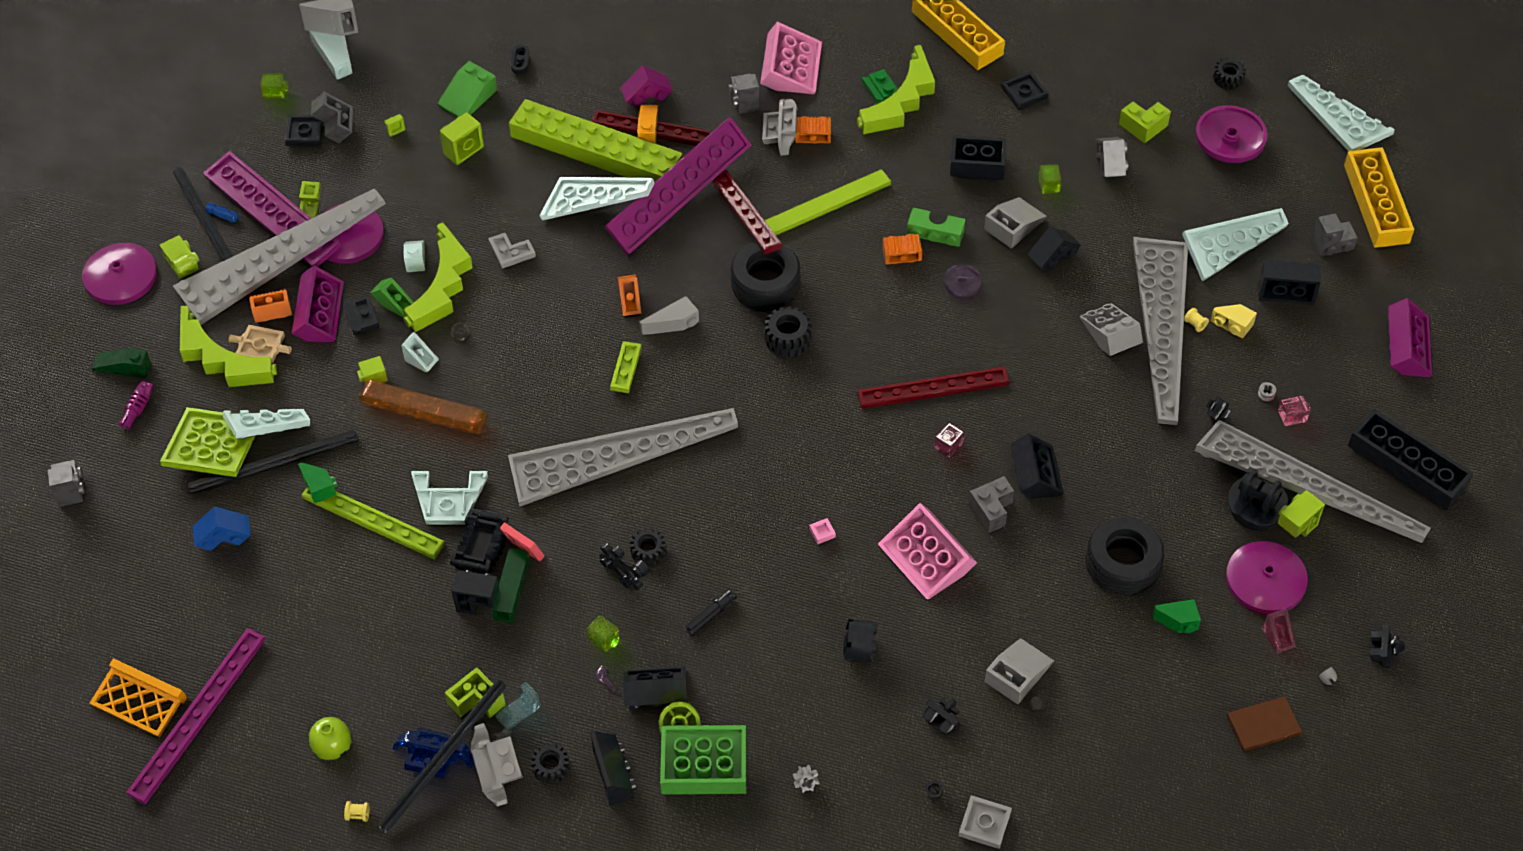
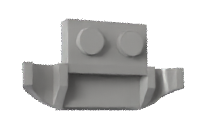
M780 99L779 112L764 113L763 143H778L780 156L789 155V148L797 136L796 120L798 108L792 99Z
M485 724L474 726V736L471 742V753L482 791L496 806L507 804L508 800L503 784L523 778L512 739L509 736L491 742Z

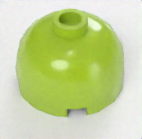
M682 701L673 702L666 706L659 718V730L661 733L662 726H700L701 724L697 710L689 703Z
M322 718L311 727L309 732L310 748L320 759L333 760L341 757L340 754L344 753V751L347 752L352 742L350 730L339 718Z

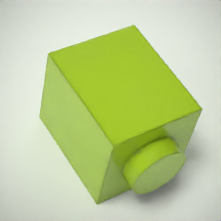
M380 356L358 362L360 370L357 371L360 382L364 381L366 388L388 381Z

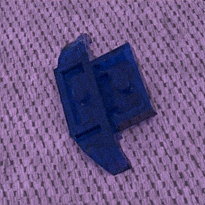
M418 728L417 731H408L399 735L392 749L396 750L400 746L408 747L409 755L404 763V769L421 773L451 735ZM461 742L434 776L444 779L451 763L456 764L458 759L465 762L467 767L472 768L474 759L469 747Z

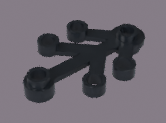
M605 543L600 548L602 551L599 560L601 565L606 569H613L620 576L619 580L625 587L631 584L638 591L643 587V583L639 578L645 577L650 572L648 566L642 560H638L634 565L623 562V550L619 546L612 548L611 545Z

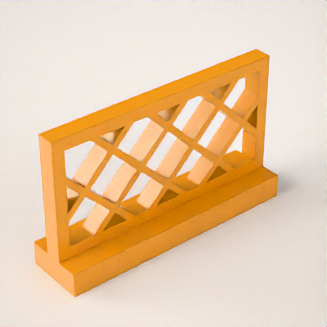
M113 658L109 664L111 667L110 671L89 704L160 738L180 703L184 704L188 696L182 690ZM114 675L120 677L121 684L111 687L110 681ZM134 684L137 685L138 692L128 696L126 687ZM123 688L124 697L114 700L112 692ZM151 692L154 693L156 700L145 704L143 695ZM109 693L110 702L103 705L99 704L98 701L101 696ZM140 696L142 705L131 709L129 700ZM168 700L173 702L169 710L162 712L160 703ZM126 701L128 710L118 713L115 705ZM157 705L159 713L148 717L146 708ZM143 710L145 718L135 721L132 713ZM160 718L161 724L156 731L151 728L149 721Z

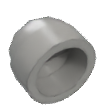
M1332 667L1318 676L1326 685H1332L1330 679H1333L1335 682L1337 680V674Z

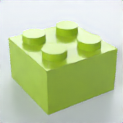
M467 112L439 130L443 154L456 165H459L484 147L481 125Z

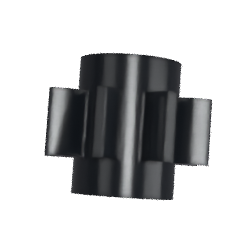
M1219 397L1215 400L1210 399L1205 406L1209 409L1207 414L1216 420H1220L1221 417L1227 418L1231 412L1227 409L1229 403Z

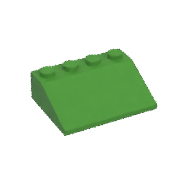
M746 725L662 726L661 794H746Z

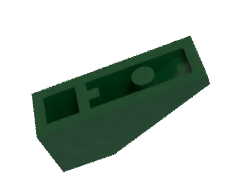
M124 348L98 353L91 369L98 372L146 378L152 363L147 350Z

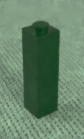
M509 549L492 608L494 620L514 623L530 565L529 551Z

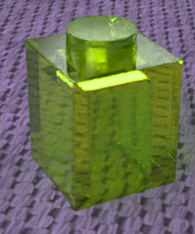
M262 74L260 87L263 98H284L285 91H288V81H285L283 74Z
M1058 164L1040 165L1039 181L1042 193L1060 192L1061 176Z
M599 615L587 628V636L590 641L607 652L618 643L619 629Z

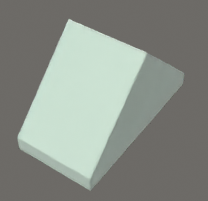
M415 332L401 345L404 360L424 372H428L439 360Z

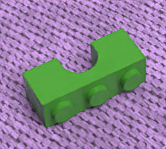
M913 208L907 225V234H918L919 238L960 247L965 231L966 219L948 215L947 220L943 224H934L930 221V211Z

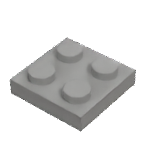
M970 796L958 836L1000 849L1012 808Z

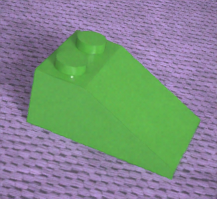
M468 61L458 70L437 105L456 117L462 116L466 112L471 115L498 90L496 76Z

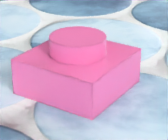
M828 518L809 525V529L817 544L836 538V533Z

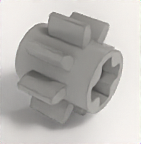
M810 765L802 768L799 766L798 772L793 773V778L796 780L794 782L795 788L801 787L802 793L805 790L814 791L815 784H819V780L816 778L818 776L817 770L811 771Z

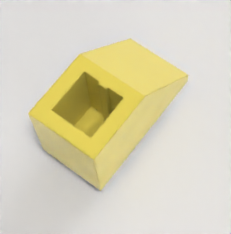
M1241 304L1215 307L1210 321L1243 339L1254 325L1257 313Z

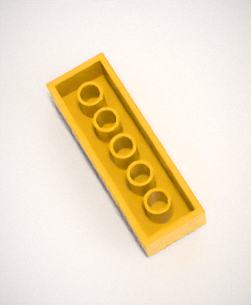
M912 0V13L976 70L983 68L1004 55L1005 40L959 0Z
M1383 147L1348 151L1344 167L1374 248L1410 244L1414 227Z

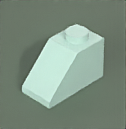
M424 240L404 243V262L407 272L425 271Z

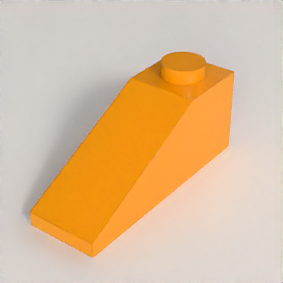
M658 105L640 106L637 130L638 138L655 144L657 138Z

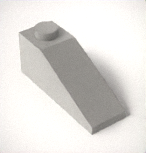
M685 296L641 320L640 333L648 335L681 331L688 327H693L699 322L698 309Z

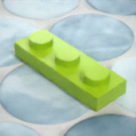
M623 341L610 385L611 391L630 392L642 349L641 344Z

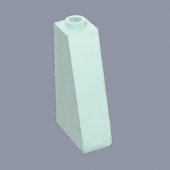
M309 31L312 43L335 78L338 80L352 74L345 35L339 36Z

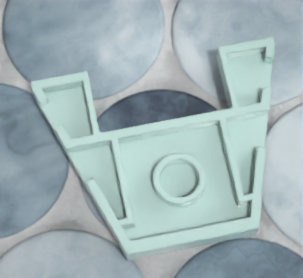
M411 471L426 525H465L468 520L467 514L471 508L473 509L488 478L487 471H470L468 488H429V471Z

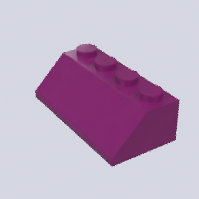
M315 265L301 274L292 328L293 335L307 342L335 341L344 281Z
M1409 298L1388 306L1391 367L1394 370L1396 369L1401 375L1431 377L1432 361L1429 316Z

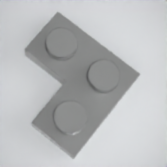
M506 233L488 238L501 268L536 257L529 239L511 245Z

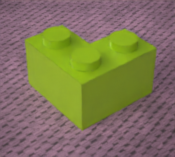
M1131 102L1121 110L1119 125L1140 141L1146 143L1168 126L1171 111L1159 102L1147 111L1135 102Z
M1306 490L1301 495L1297 494L1289 506L1285 505L1278 513L1280 515L1278 524L1295 538L1300 534L1307 536L1318 526L1325 504Z
M476 667L445 692L447 704L462 717L476 706L493 683ZM503 693L485 713L489 718L506 706Z

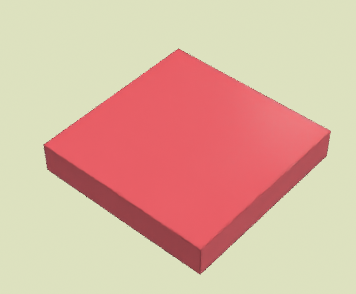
M505 522L500 527L501 531L511 543L520 549L529 551V555L538 561L544 558V554L533 541Z

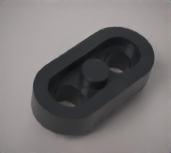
M517 45L512 50L511 71L514 74L521 75L528 71L530 51L527 46Z

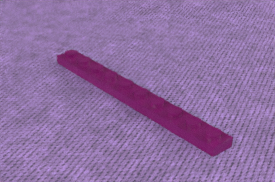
M249 628L245 630L126 793L129 797L146 805L265 642L263 635Z

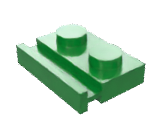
M884 69L871 73L868 77H862L863 85L876 104L888 99L898 90Z

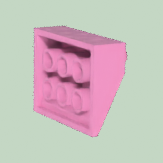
M777 22L767 35L760 84L775 91L814 94L816 92L822 42Z
M921 503L878 543L927 600L962 578L977 564L974 558L935 515Z

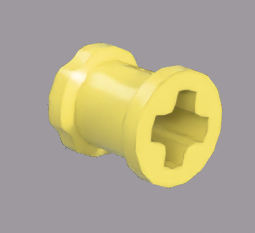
M1196 308L1190 309L1184 317V321L1193 325L1197 332L1202 331L1209 322V319L1202 317Z
M351 801L346 802L345 820H350L351 818L362 819L364 822L368 821L370 813L369 803L352 804Z

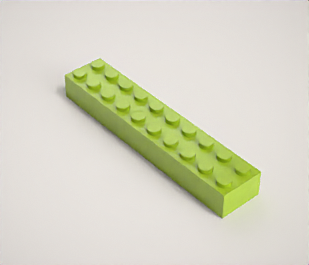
M527 99L523 101L509 122L512 138L627 178H652L656 182L683 158V153Z

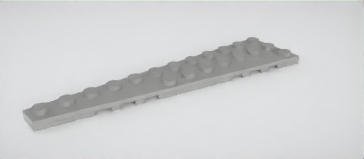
M374 188L192 277L182 280L173 285V287L202 325L386 203Z
M1133 237V249L1157 422L1177 425L1188 247L1186 242Z
M734 408L508 455L519 507L738 428Z
M1221 420L1217 421L1195 448V451L1203 457H1211L1250 473L1255 468L1259 470L1258 477L1272 483L1278 480L1282 482V487L1299 494L1308 490L1324 504L1420 543L1424 541L1431 529L1419 521Z

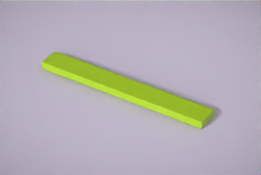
M881 169L764 221L773 233L778 235L890 186L891 181Z
M306 488L302 493V498L314 504L309 490ZM337 491V495L315 503L326 510L434 560L445 545L443 540Z

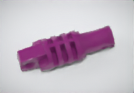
M142 381L134 390L125 406L126 412L119 422L122 428L126 426V429L129 430L135 418L141 415L153 390L151 383Z

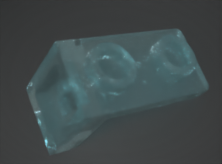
M527 682L520 686V697L496 714V718L506 730H510L541 707L539 695Z

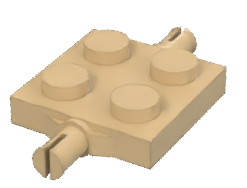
M248 325L246 332L241 337L234 335L229 337L230 343L239 344L236 351L237 354L251 357H271L272 363L279 352L290 354L292 349L291 346L281 345L285 337L283 331Z

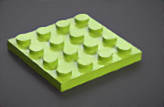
M187 407L160 460L161 466L237 477L256 435L235 438L223 418V412Z

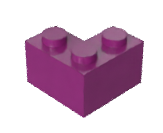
M644 65L621 87L626 103L638 108L649 97L662 102L673 91L666 75Z

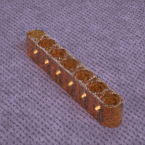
M372 380L366 382L359 396L360 401L366 405L473 434L481 432L488 418V415L483 410Z

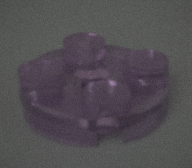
M964 264V267H958V265H954L945 274L944 287L950 294L966 300L979 291L981 275L973 266ZM959 279H966V283H961Z

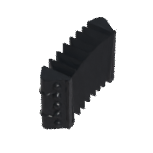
M471 508L467 514L468 521H466L467 526L466 530H464L465 536H462L463 541H459L460 545H457L458 550L452 552L450 565L455 568L469 569V571L475 570L477 573L492 574V566H496L495 560H499L498 555L502 554L501 548H504L503 543L506 542L505 535L500 527L504 522L506 524L509 523V516Z

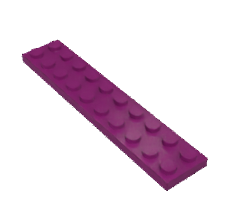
M727 118L654 182L648 196L635 199L604 227L626 255L630 254L752 146L732 118Z
M231 151L227 152L203 173L205 178L274 236L312 219ZM334 237L302 259L311 267L314 265L318 267L342 245Z

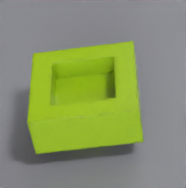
M401 114L385 120L386 131L390 137L405 130Z

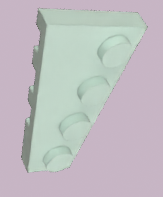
M280 409L277 413L268 410H260V413H249L248 410H240L239 414L223 411V418L235 438H245L310 426V418L304 409Z

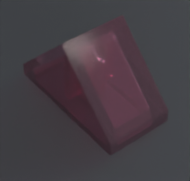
M1285 608L1268 614L1263 631L1275 652L1281 653L1295 648L1296 644L1288 610Z

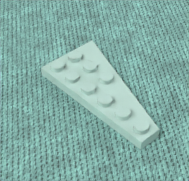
M1304 75L1288 82V87L1348 151L1361 150L1394 134L1395 129L1383 126L1380 120H1373L1366 115L1365 111L1344 99L1336 98L1333 92H1326L1320 88L1318 83Z
M560 177L540 217L543 221L646 197L649 195L654 181L652 178Z
M1280 208L1186 230L1182 235L1203 282L1286 228L1289 223L1283 209Z

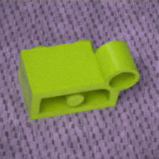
M180 235L160 244L164 258L179 279L199 270L197 254L190 251L189 243L187 240L183 241Z

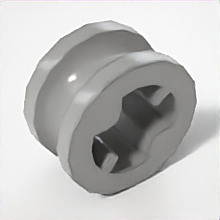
M1262 383L1259 387L1258 397L1265 402L1272 401L1275 397L1276 387L1272 383Z

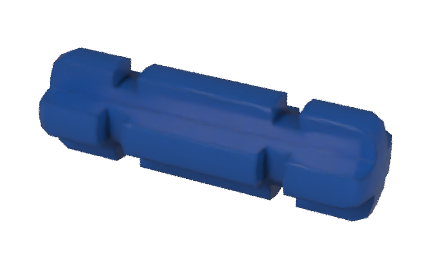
M209 202L205 207L208 213L232 223H236L239 219L238 213L230 212L229 209Z

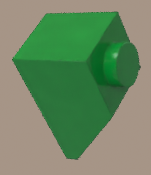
M302 462L298 464L314 504L337 495L335 487L338 486L334 476H329L326 469Z
M1194 599L1155 605L1152 615L1154 620L1177 633H1193L1199 629L1201 622Z

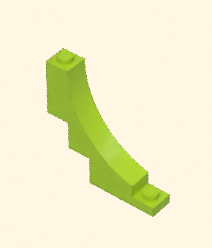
M921 45L914 46L909 72L902 86L883 102L859 110L857 125L858 128L862 129L863 134L904 127V113L919 110L920 96L934 94L935 80Z
M443 222L437 225L438 233L436 236L439 240L437 242L440 264L436 277L428 290L417 301L404 309V322L407 327H411L415 332L454 312L452 301L449 297L463 290L459 275L473 268L470 255Z
M181 306L180 353L184 362L202 360L206 375L225 373L228 387L274 383L277 367L276 364L272 363L271 357L245 356L222 348L204 332L199 320L195 319L194 313L190 312L189 306Z

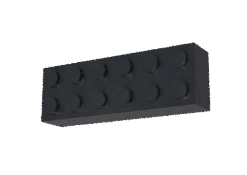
M1375 409L1353 431L1348 443V447L1446 511L1468 487L1474 474Z

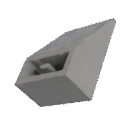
M316 0L299 4L304 28L307 31L339 36L359 33L352 0Z
M1018 197L997 205L985 217L984 230L1010 248H1013L1044 221L1047 216Z
M1112 303L1105 304L1099 309L1088 311L1080 316L1081 321L1096 343L1110 356L1143 343L1140 323Z
M1020 638L998 655L987 668L984 682L1016 704H1019L1052 665L1054 660Z

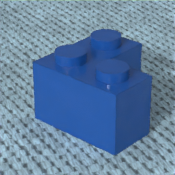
M216 506L192 526L194 546L210 551L222 541L240 545L251 536L247 515Z

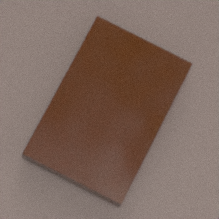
M1285 696L1229 712L1226 716L1243 752L1302 734V730Z

